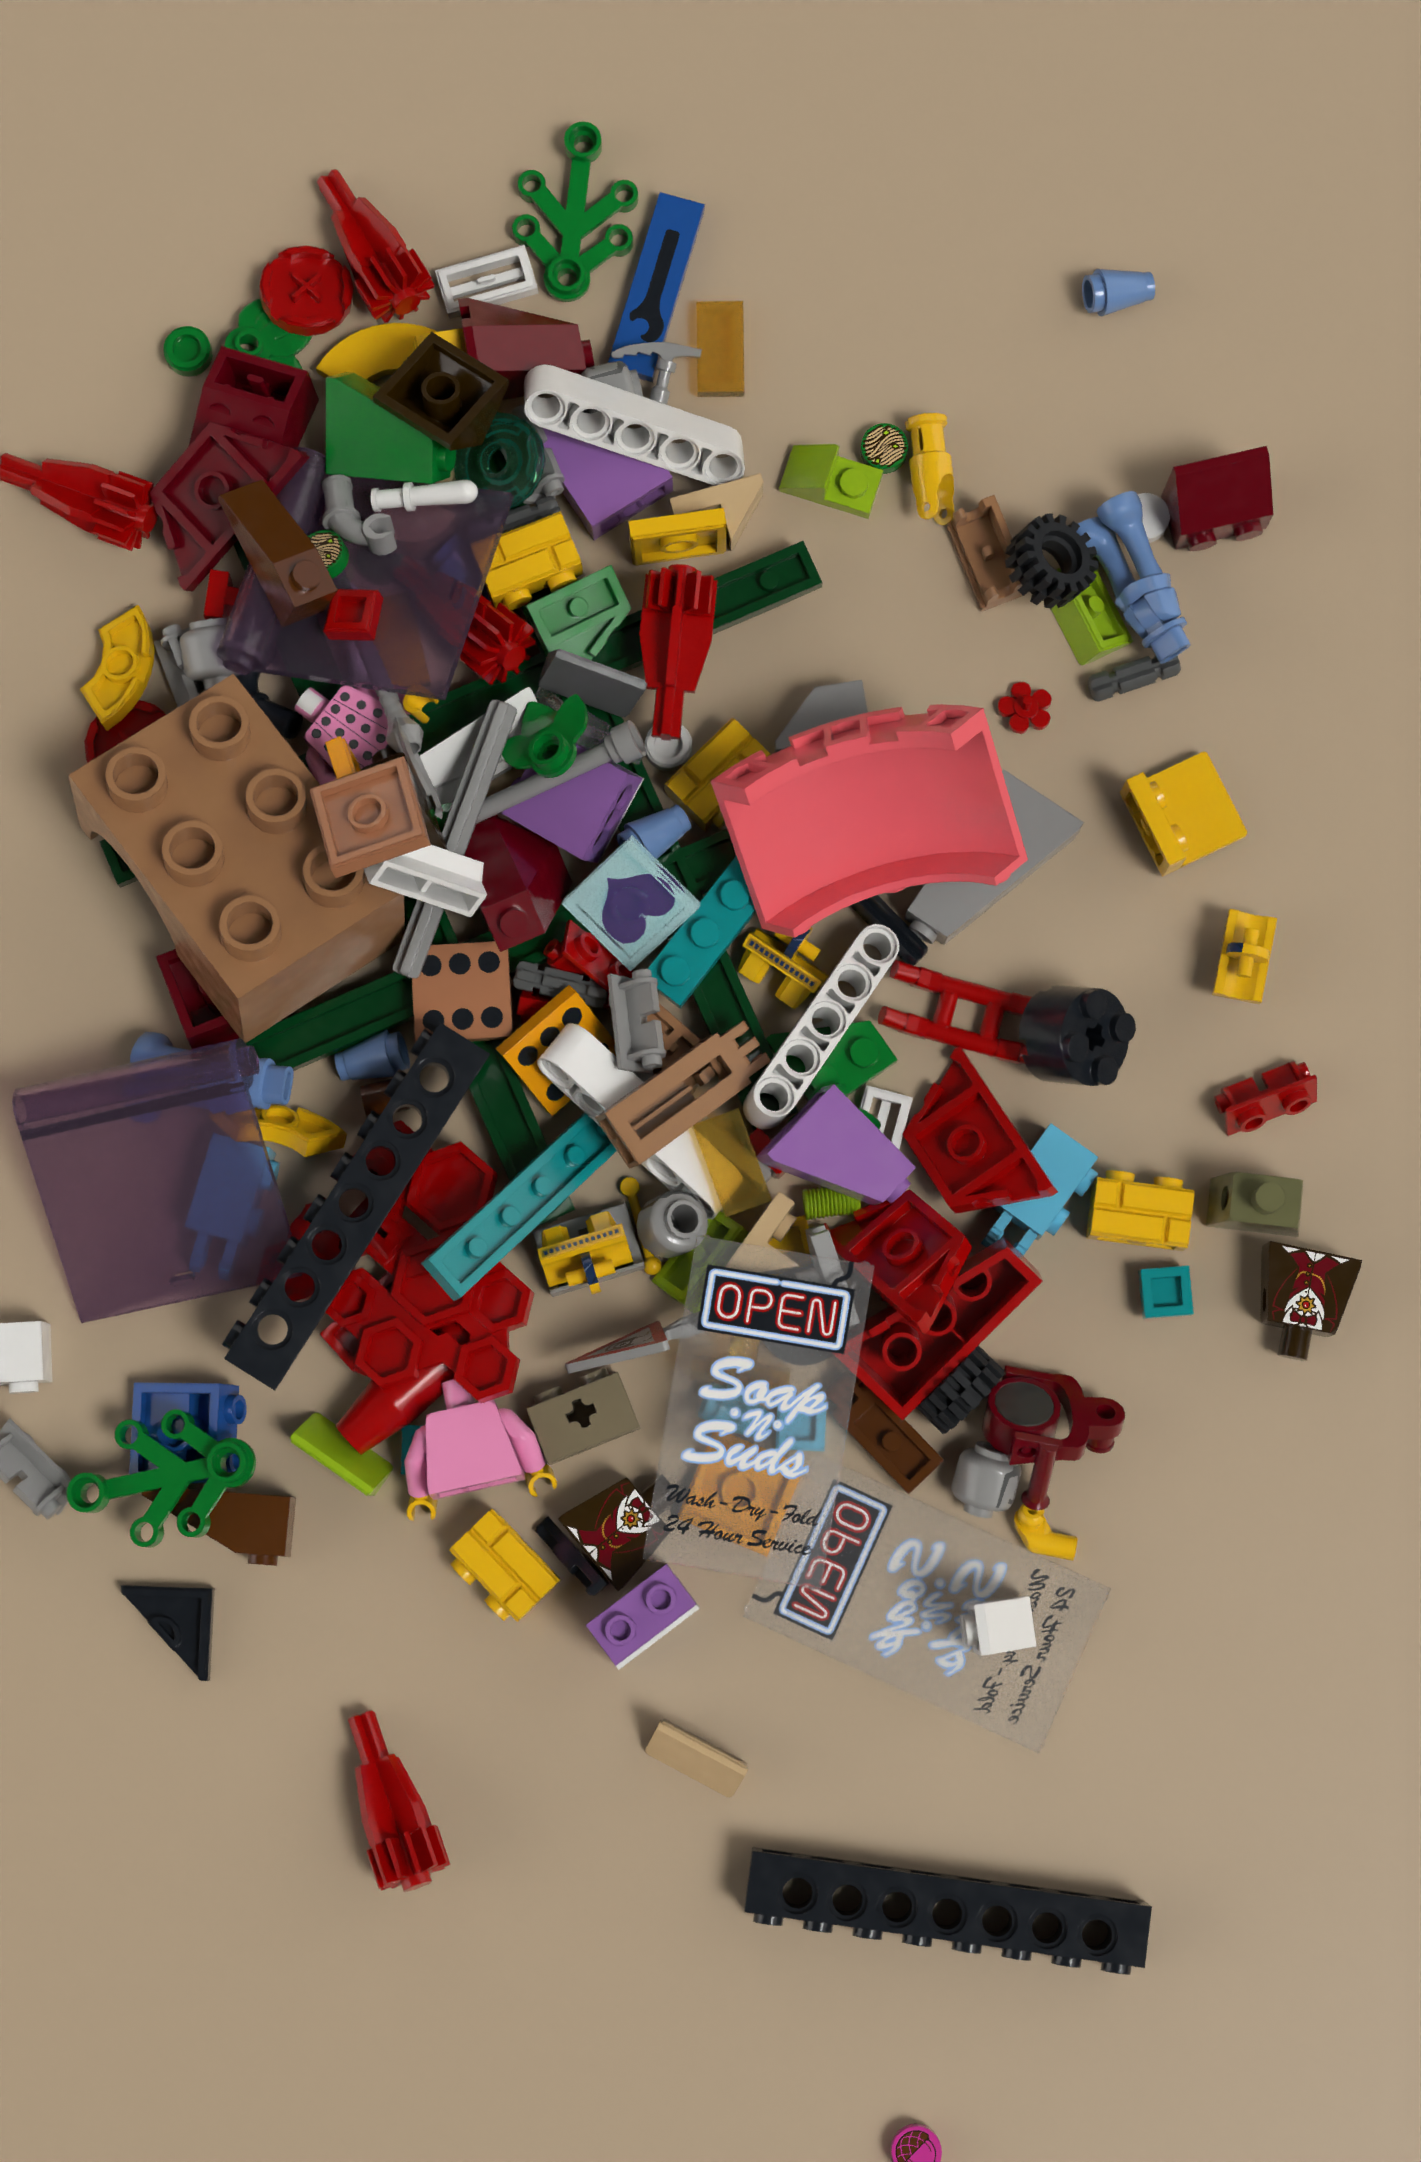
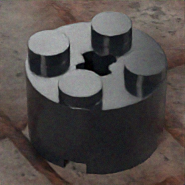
M1051 986V989L1039 991L1026 1005L1019 1026V1040H1026L1028 1055L1022 1056L1028 1070L1035 1077L1046 1082L1086 1086L1112 1084L1117 1078L1118 1071L1126 1057L1129 1041L1134 1037L1136 1031L1134 1018L1131 1014L1125 1012L1118 998L1105 989L1072 986Z

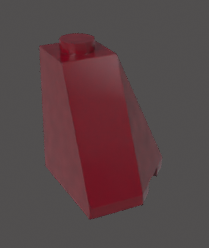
M471 298L458 299L467 354L509 379V386L502 400L523 397L525 376L536 366L552 365L579 375L586 368L595 366L590 339L581 341L578 324Z
M492 816L475 825L464 856L484 863L482 884L487 896L479 906V909L499 951L502 952L545 933L573 882L560 851L554 843L496 816Z

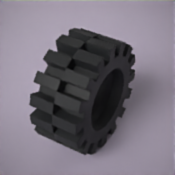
M1049 513L1032 520L1010 540L1011 544L1007 546L1005 554L1010 555L1005 560L1006 568L1015 570L1009 575L1011 582L1020 581L1023 585L1018 591L1022 596L1030 592L1032 594L1030 602L1038 605L1044 600V608L1050 609L1055 605L1058 608L1065 606L1088 588L1097 576L1094 572L1098 569L1099 561L1091 560L1097 554L1095 546L1087 547L1085 544L1091 539L1085 532L1080 536L1076 532L1080 525L1073 521L1067 526V517L1060 514L1055 519L1053 514ZM1042 550H1045L1055 558L1061 572L1055 570L1047 562Z
M978 1345L916 1408L942 1434H945L957 1426L960 1420H964L969 1412L980 1404L979 1402L998 1384L1005 1371Z

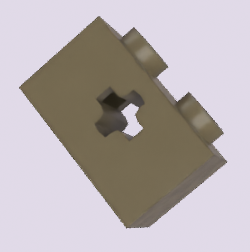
M602 1368L580 1377L581 1387L563 1394L561 1387L558 1386L533 1396L536 1405L526 1410L549 1465L641 1429L618 1372L609 1375L607 1369ZM578 1401H582L586 1407L594 1406L596 1409V1413L589 1416L590 1425L584 1428L578 1421L570 1423L568 1416L575 1412L573 1404Z

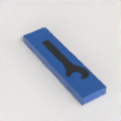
M662 192L659 193L611 352L633 344L665 342L704 215L705 204ZM638 353L637 356H624L622 359H614L610 354L608 363L622 361L628 366L629 370H637L639 379L653 383L660 356L652 353L651 356Z

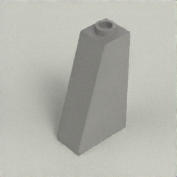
M1003 769L1002 773L1028 860L1011 873V876L1006 881L999 883L997 886L975 882L925 884L907 909L905 920L911 923L909 929L921 940L929 944H933L935 940L943 945L947 944L1071 843L1079 833L1084 822Z

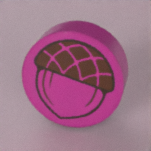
M914 2123L908 2124L897 2131L892 2139L891 2155L893 2162H940L942 2148L936 2133L931 2128L923 2124Z

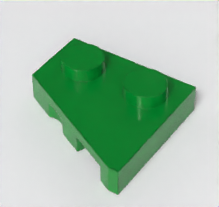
M612 565L523 607L546 657L551 651L562 649L589 660L597 656L606 644L607 638L632 609Z
M871 1021L851 1023L803 1093V1096L808 1102L810 1095L815 1090L829 1084H845L847 1096H849L897 1063L898 1059ZM829 1026L815 1028L823 1035L831 1034ZM790 1032L771 1034L766 1038L774 1054ZM793 1055L786 1056V1062L793 1071L798 1073L805 1072V1065L800 1058Z

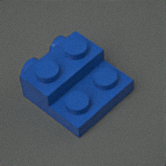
M134 1382L132 1420L144 1423L148 1429L149 1436L186 1462L205 1457L184 1440L171 1439L163 1433L161 1421L168 1411L179 1409L189 1412L195 1420V1425L217 1441L225 1438H237V1424H242L246 1417V1401L242 1395H239L238 1385L221 1383ZM177 1416L172 1422V1430L176 1434L180 1433L185 1425L184 1419L181 1416ZM131 1426L132 1444L138 1437V1431L135 1426ZM130 1450L129 1474L158 1468L136 1451ZM236 1454L229 1456L226 1461V1467L229 1472H234L239 1467V1458ZM208 1479L194 1481L191 1483L205 1484Z

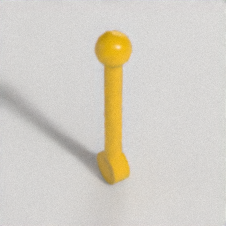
M627 1177L622 1180L620 1190L624 1196L628 1197L636 1225L638 1214L641 1211L637 1196L640 1185L635 1178ZM641 1243L645 1257L644 1272L648 1275L658 1274L662 1268L660 1259L649 1252Z

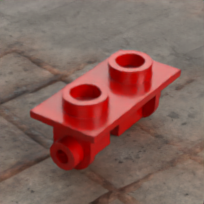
M568 920L566 923L563 941L559 942L557 939H553L544 949V955L548 957L547 963L551 967L581 975L585 973L587 976L582 980L589 981L591 978L608 992L603 1009L610 1008L607 975L615 974L632 978L633 970L626 962L616 958L598 942L595 936L585 932L572 920Z
M1294 1061L1261 1073V1078L1267 1088L1259 1091L1253 1077L1221 1088V1094L1214 1096V1102L1219 1113H1225L1227 1136L1240 1131L1251 1132L1263 1126L1268 1120L1284 1114L1295 1115L1306 1110L1311 1104L1317 1102L1316 1075H1310L1305 1062L1296 1064Z

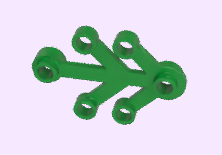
M583 121L571 125L564 136L565 151L572 160L566 210L546 187L545 178L540 172L528 170L523 172L518 179L520 197L526 202L535 203L562 236L561 254L541 234L539 221L534 216L529 214L520 215L514 220L512 225L513 237L516 243L520 246L525 245V247H529L546 267L544 273L546 290L553 298L563 302H572L583 297L590 286V273L612 256L623 257L630 253L633 248V234L623 224H615L608 228L605 239L580 256L581 240L617 212L627 213L634 210L639 200L636 185L629 180H620L614 183L608 195L585 211L591 162L595 161L601 154L602 139L600 131L595 125ZM580 142H588L592 145V148L584 153L578 152L575 149L576 145ZM529 181H536L541 186L535 192H528L524 189V185ZM620 191H629L633 197L627 202H621L616 198V195ZM524 225H530L535 229L534 233L527 237L520 235L518 230ZM615 235H623L628 240L625 245L615 246L611 243V239ZM565 274H571L576 278V281L570 286H564L559 282V279Z
M173 1409L168 1411L162 1418L161 1428L163 1433L171 1439L184 1440L205 1457L186 1462L149 1436L148 1429L144 1423L131 1419L124 1420L118 1424L115 1430L117 1444L124 1449L136 1451L158 1468L111 1479H105L103 1476L94 1473H80L73 1477L68 1484L67 1500L76 1511L97 1513L102 1511L111 1499L161 1489L144 1516L135 1520L130 1528V1537L134 1544L140 1547L152 1548L162 1541L164 1537L163 1524L189 1484L194 1481L208 1479L192 1507L183 1509L177 1517V1528L182 1535L199 1538L209 1531L211 1526L209 1515L226 1489L240 1487L253 1476L256 1468V1457L251 1446L237 1438H225L217 1441L195 1425V1420L189 1412ZM177 1416H181L184 1419L185 1425L183 1430L176 1434L172 1430V1422ZM131 1426H135L138 1431V1437L134 1443L129 1444L125 1437L126 1431ZM236 1454L239 1458V1467L236 1471L229 1472L226 1467V1461L229 1456ZM95 1484L99 1489V1496L95 1502L91 1503L87 1498V1491L90 1486ZM196 1513L200 1517V1525L197 1530L192 1532L188 1528L187 1521L190 1515ZM149 1523L153 1527V1536L149 1541L145 1542L141 1537V1529L145 1524Z

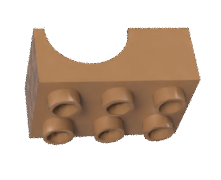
M234 673L68 775L80 827L90 840L98 835L102 836L128 865L166 925L178 957L244 1044L401 943L405 932L404 895L369 884L364 869L335 878L330 869L310 793V788L320 784Z

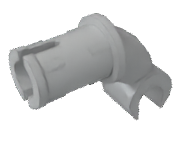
M340 474L324 479L322 490L326 512L322 517V523L326 530L335 532L350 543L368 546L369 551L378 556L390 554L397 549L394 538L395 530L390 515L376 513L370 515L365 521H361L360 513L354 508L351 479Z

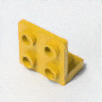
M1207 752L1194 755L1146 778L1144 772L1135 775L1125 781L1119 792L1162 877L1245 838L1247 835V830Z

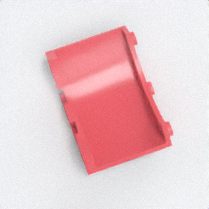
M936 704L930 705L927 709L928 713L904 715L902 707L846 717L790 736L788 738L791 746L768 757L760 750L711 780L761 928L796 938L829 915L879 894L896 893L906 887L940 882H975L997 886L999 883L1006 881L1011 876V873L1028 860L984 708Z

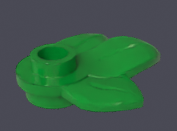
M256 299L242 309L239 314L238 328L228 334L224 347L302 369L295 355L309 344L312 336L288 333L275 325L264 312L261 299ZM248 344L256 349L246 351L240 345Z
M573 694L560 706L558 711L537 702H529L522 721L521 735L507 739L502 752L504 760L516 769L533 768L538 775L544 778H554L565 773L575 761L577 755L575 743L587 727L588 712L584 701L578 694Z

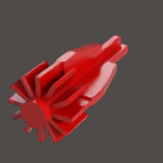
M334 169L330 171L328 176H320L317 184L334 212L331 215V219L356 279L354 284L374 319L377 320L381 317L384 323H388L394 313L399 320H402L405 314L413 310L415 312L418 311L419 308L417 306L420 300H429L430 295L427 290L434 288L435 284L413 248L409 251L407 250L406 244L397 229L365 197H358L356 199L339 170Z
M4 453L1 456L0 480L31 491V495L40 499L41 505L82 530L97 535V539L132 551L133 547L141 548L142 537L149 539L151 536L150 532L157 523L158 517L150 495L154 483L122 471L115 474L114 471L89 463L47 458L42 462L41 466L8 453Z
M411 558L403 560L402 568L395 570L394 578L417 596L416 606L437 633L454 648L460 650L461 653L457 656L458 659L486 682L493 684L495 679L504 683L506 682L507 671H512L517 675L520 672L518 666L522 661H529L531 656L525 652V648L535 645L536 640L530 636L535 630L503 603L499 602L495 608L489 600L476 590L444 574H438L433 577Z
M683 564L670 565L668 568L662 567L661 572L649 570V574L645 575L641 614L640 643L645 681L647 683L646 689L656 690L651 736L665 741L680 739L685 693L695 694L712 644L718 580H714L712 575L701 576L702 571Z
M373 1710L366 1711L361 1715L348 1719L362 1765L355 1768L362 1824L369 1845L372 1847L366 1850L378 1889L383 1891L390 1887L393 1889L402 1885L403 1892H408L431 1883L430 1873L445 1869L444 1867L450 1865V1861L438 1826L431 1824L426 1806L400 1758L396 1757L395 1754L389 1755L375 1712Z

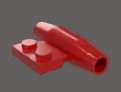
M387 1272L378 1282L390 1292L394 1277ZM333 1321L320 1333V1336L353 1372L368 1377L355 1365L360 1341ZM458 1322L432 1330L437 1336L447 1332L460 1345L470 1341V1333ZM441 1364L421 1371L416 1380L383 1390L371 1380L335 1427L351 1446L362 1455L412 1423L443 1395L442 1383L453 1380L455 1373L445 1364Z

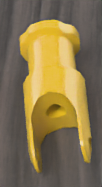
M923 413L909 417L905 422L906 430L911 432L913 457L909 459L913 493L916 497L917 512L925 520L934 518L937 524L947 525L952 521L955 512L951 455L946 452L943 429L948 424L947 416L941 413ZM929 503L930 508L925 512L924 507ZM947 510V516L942 518V512Z

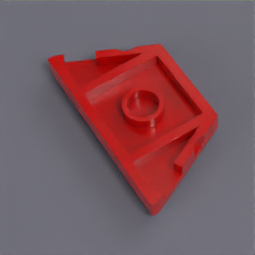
M960 1046L954 1049L949 1057L953 1063L939 1085L933 1083L924 1098L922 1109L912 1117L902 1134L949 1208L957 1214L1051 1197L1058 1193L966 1052Z
M910 1189L906 1190L892 1203L886 1200L881 1204L869 1205L854 1211V1221L830 1230L827 1223H824L825 1228L830 1231L839 1260L847 1267L849 1261L854 1262L853 1272L923 1335L926 1334L936 1319L972 1249L966 1236Z

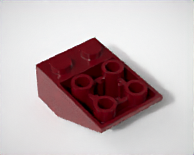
M221 346L202 387L189 446L209 422H215L297 449L319 402L308 371Z

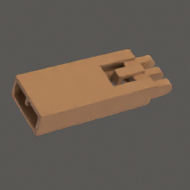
M744 1020L721 1036L717 1032L706 1037L595 1117L629 1169L642 1164L751 1084L749 1077L771 1061L766 1052L756 1056L751 1062L746 1055L760 1045L755 1036L740 1046L735 1039L745 1034L749 1029ZM706 1064H709V1066L694 1076L695 1080L701 1087L717 1075L720 1082L695 1099L690 1092L693 1088L691 1085L686 1086L684 1080Z

